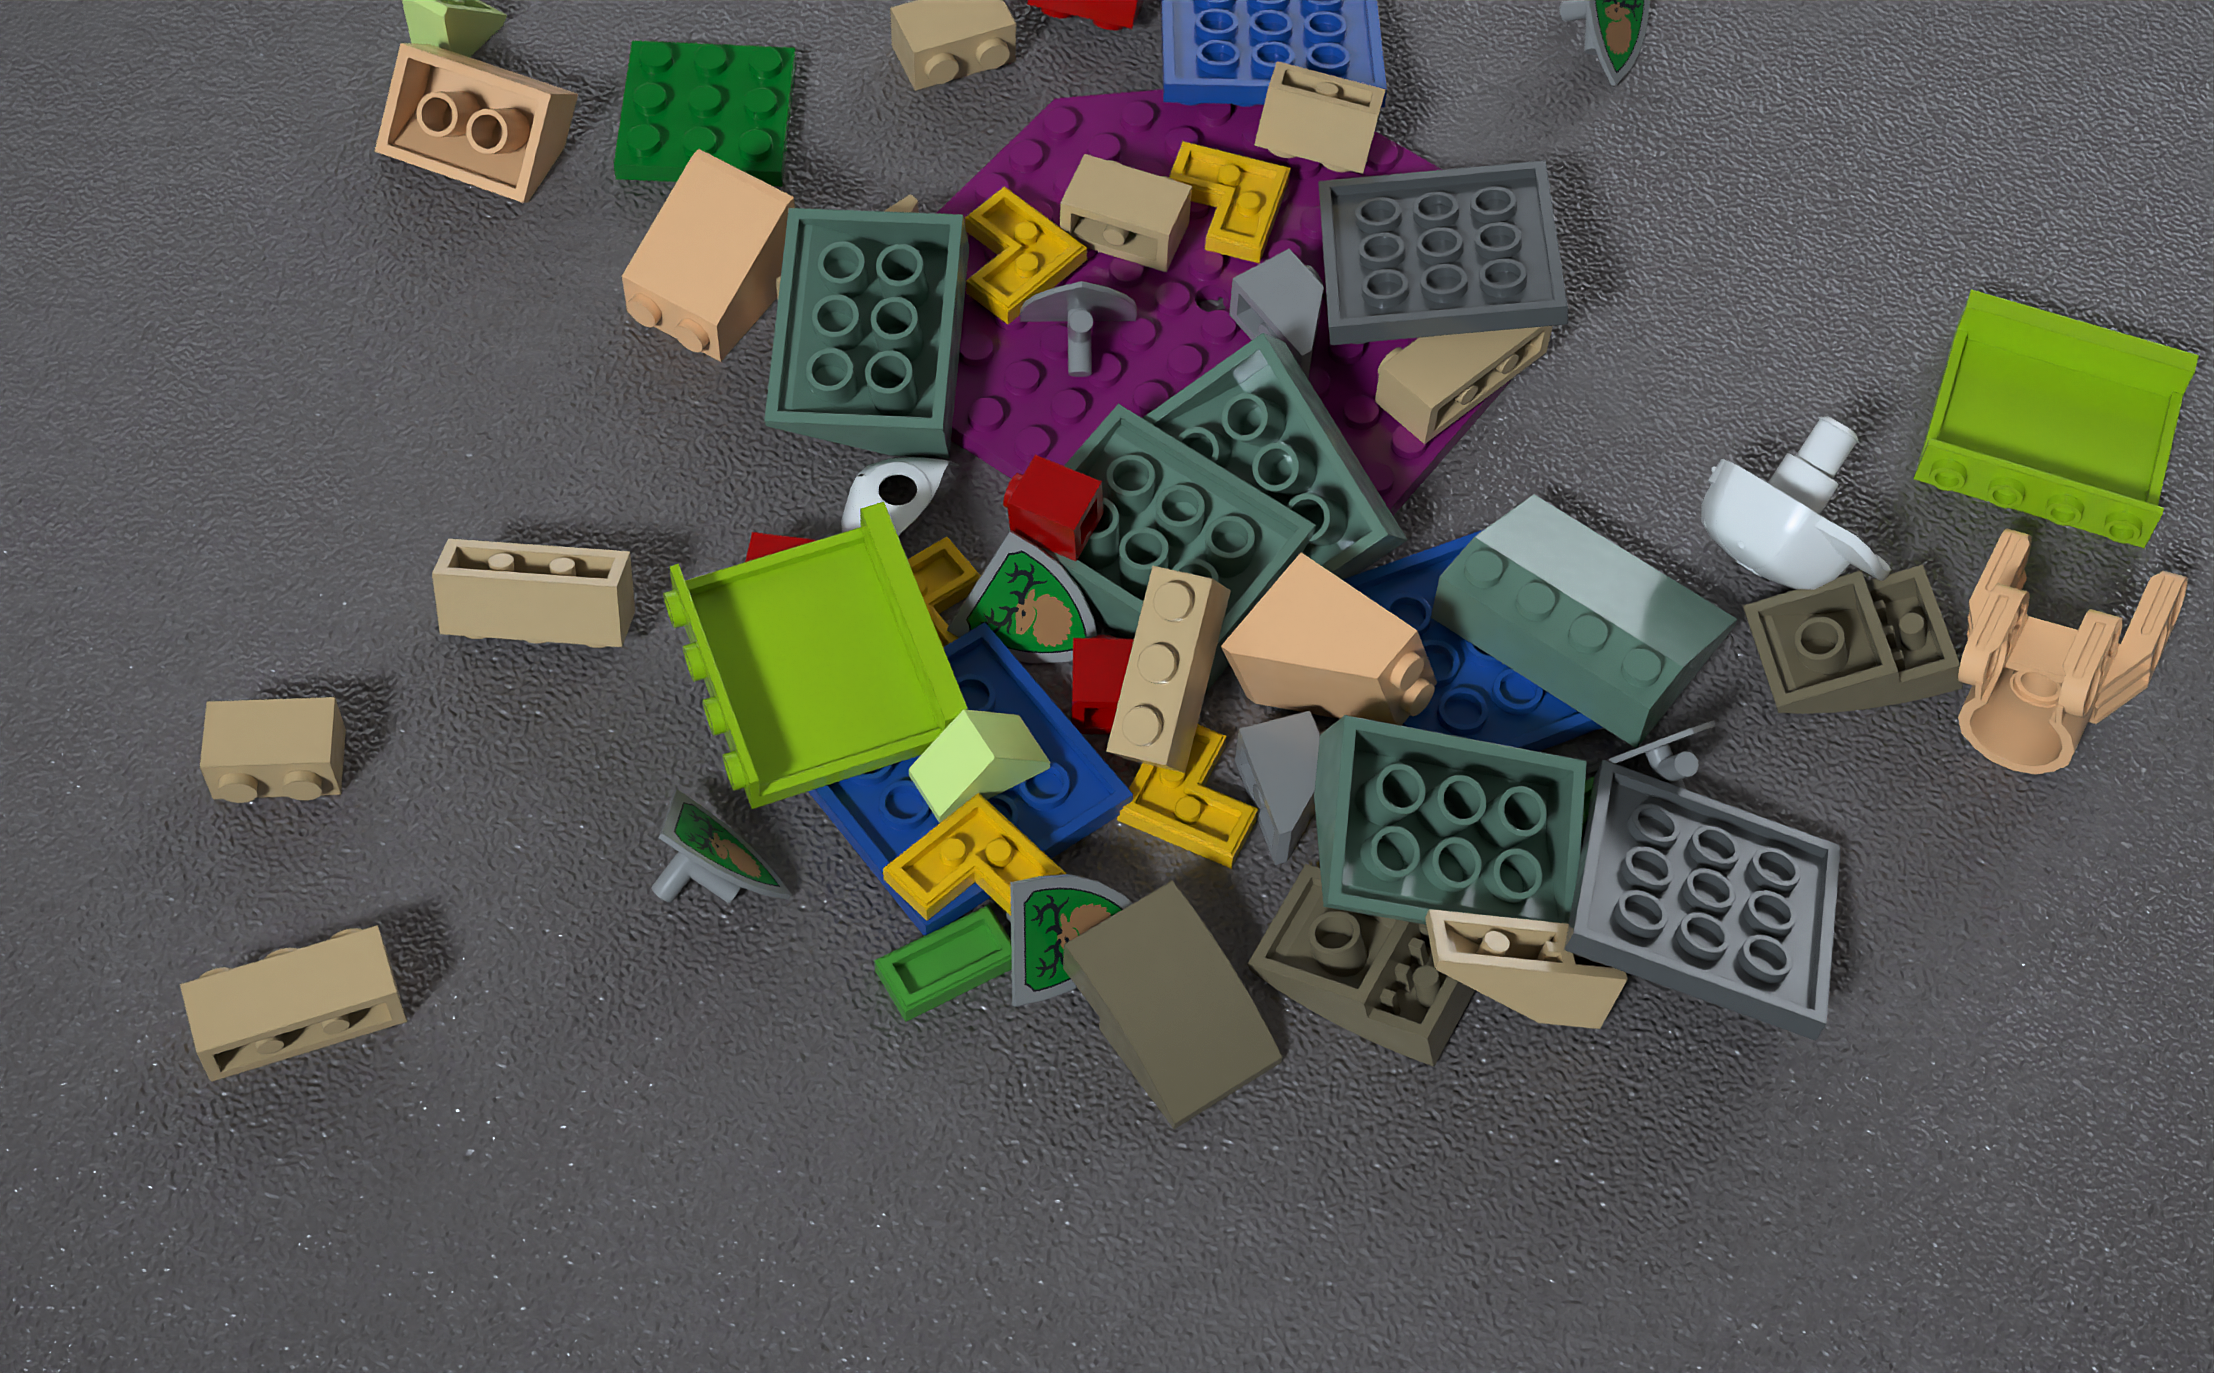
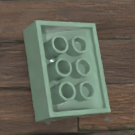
M810 208L788 209L764 419L767 427L890 456L950 458L952 420L969 244L963 215Z
M1265 333L1260 334L1143 417L1144 420L1315 524V533L1302 553L1342 580L1357 575L1408 540L1288 346L1279 339Z
M1118 404L1064 465L1067 468L1102 481L1103 515L1077 561L1045 548H1040L1061 563L1078 584L1094 619L1125 639L1135 638L1152 566L1212 578L1231 590L1206 691H1208L1230 664L1221 645L1295 558L1303 552L1315 533L1316 525Z
M1535 494L1477 534L1440 575L1431 618L1635 748H1638L1735 627L1737 619Z
M1344 715L1324 731L1319 738L1314 802L1323 907L1426 925L1425 917L1429 909L1569 924L1581 853L1587 761Z

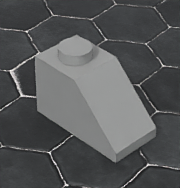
M1287 249L1233 278L1229 315L1251 340L1265 333L1285 342L1307 379L1309 378L1324 286L1315 269L1309 265H1304L1290 249Z
M1311 711L1242 727L1238 731L1235 763L1252 806L1258 808L1257 820L1275 865L1288 861L1315 814L1314 791L1319 738L1323 732L1319 733Z

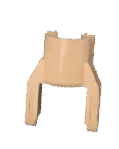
M2006 528L2001 534L1969 600L1967 644L1961 658L1958 680L1960 682L1972 685L1958 716L1963 736L1987 759L2012 771L2036 775L2054 772L2069 765L2088 722L2099 723L2148 687L2181 611L2188 584L2187 577L2163 570L2159 574L2152 576L2121 644H2119L2122 629L2121 617L2089 609L2077 630L2027 615L2030 594L2022 589L2027 581L2025 567L2032 539L2030 534Z

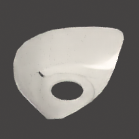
M909 457L887 459L866 466L857 474L851 486L841 520L842 533L861 527L860 508L884 502L899 537L931 502L948 465L958 466V464L947 460ZM903 475L914 481L917 486V493L909 503L892 505L880 497V484L890 476Z

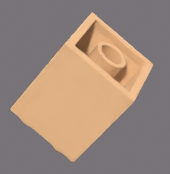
M698 149L692 155L622 275L627 313L631 314L641 325L649 328L656 327L678 339L688 350L703 352L721 362L778 298L776 278L781 276L788 209L795 208L794 197Z
M1302 552L1221 645L1246 697L1256 704L1299 712L1311 711L1315 715L1337 719L1347 715L1402 726L1410 715L1416 716L1426 708L1434 694V686L1437 684L1421 638L1415 628Z

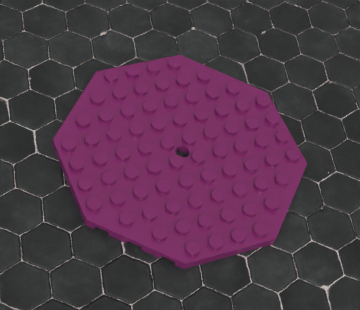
M1163 89L1055 98L936 213L963 215L965 222L967 215L1005 186L1060 227V202L1084 154L1104 160L1116 161L1124 166L1154 175L1169 177L1183 141L1291 168L1289 183L1260 264L1290 249L1304 265L1314 268L1320 276L1324 286V293L1308 380L1393 516L1510 383L1509 380L1424 444L1375 402L1379 379L1378 368L1383 359L1393 349L1397 347L1404 349L1418 338L1374 341L1364 344L1330 345L1318 181L1443 170L1374 131L1363 174L1354 171L1336 172L1326 168L1320 162L1297 156L1294 158H1283L1272 154L1266 148L1255 146L1264 105L1242 107L1235 104L1201 103L1190 106L1181 103L1163 102ZM1191 201L1189 225L1167 272L1087 248V261L1055 287L1083 281L1114 289L1126 294L1135 301L1137 316L1136 321H1093L1091 332L1092 375L1086 377L1068 375V321L1020 322L1019 315L1007 325L966 293L965 287L951 441L1011 479L1016 473L1024 474L1035 455L1064 466L1118 404L1143 418L1252 341L1231 318L1229 312L1233 278L1259 265V263L1205 250L1206 235L1217 207ZM966 232L969 244L966 280L997 256L996 253L968 232ZM1221 297L1226 308L1207 312L1197 306L1196 301L1199 303L1205 300L1218 301Z

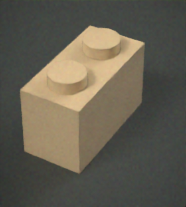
M915 0L890 8L892 47L915 91L1016 62V23L1004 0Z
M1277 61L1268 87L1254 145L1266 148L1272 154L1279 157L1294 158L1297 156L1320 162L1326 168L1336 172L1354 171L1363 174L1386 89Z
M1084 154L1060 202V228L1088 249L1167 272L1189 225L1192 186L1175 181L1169 177L1158 176L1124 166L1116 161L1104 160Z
M336 698L207 702L200 769L212 798L245 803L255 798L290 797L296 800H313L320 795H341L346 729Z

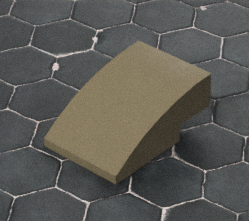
M1923 564L1889 574L1886 580L1883 581L1876 578L1865 581L1862 570L1837 577L1835 580L1814 590L1796 589L1743 605L1744 613L1778 713L1814 714L1865 710L1906 703L1963 689L1962 682L1958 680L1960 662Z
M1305 864L1248 962L1249 970L1309 1010L1371 1042L1433 1067L1475 991L1435 969L1427 925L1323 907L1320 868Z
M1173 880L1064 944L1063 969L1100 1017L1099 1030L1173 1129L1181 1126L1282 1063L1283 1057L1251 996L1206 925Z

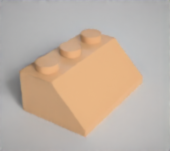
M400 43L375 152L519 202L528 203L565 148L578 94L432 44Z

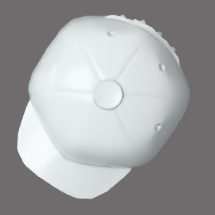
M1818 417L1819 421L1797 455L1793 456L1787 453L1768 483L1725 459H1721L1717 467H1712V474L1708 479L1711 485L1702 502L1701 522L1709 536L1727 554L1734 558L1735 562L1757 576H1762L1770 581L1793 589L1814 590L1835 580L1850 564L1880 581L1886 580L1891 572L1890 566L1881 557L1874 554L1856 535L1820 515L1839 486L1833 478L1856 443H1859L1856 433L1831 417Z

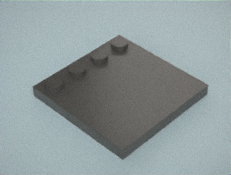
M1546 160L1318 181L1330 345L1364 344L1374 341L1568 324V305Z
M1603 760L1593 780L1564 950L1816 1041L1827 1023L1841 845Z

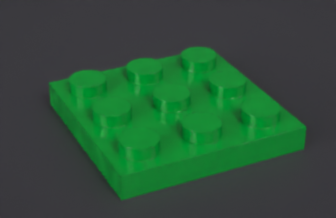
M632 41L614 158L616 179L677 182L692 155L700 149L771 186L783 187L796 70L795 48Z

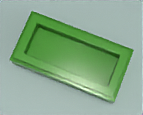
M987 905L874 960L875 972L903 1019L907 1022L1012 970L1011 939L991 907Z

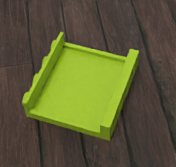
M1971 289L1955 329L1914 480L1934 485L1941 490L1954 491L1988 501L2001 508H2011L2048 519L2058 525L2071 526L2108 537L2118 543H2128L2145 548L2163 514L2164 507L2158 506L2183 394L2195 373L2199 355Z
M884 502L860 508V528L692 579H684L679 563L670 566L672 590L663 593L668 616L674 629L682 626L685 627L690 644L684 645L682 648L693 682L704 679L710 695L709 698L702 700L708 725L713 736L724 733L730 752L722 754L729 782L734 791L744 788L752 809L920 756L963 709L968 710Z

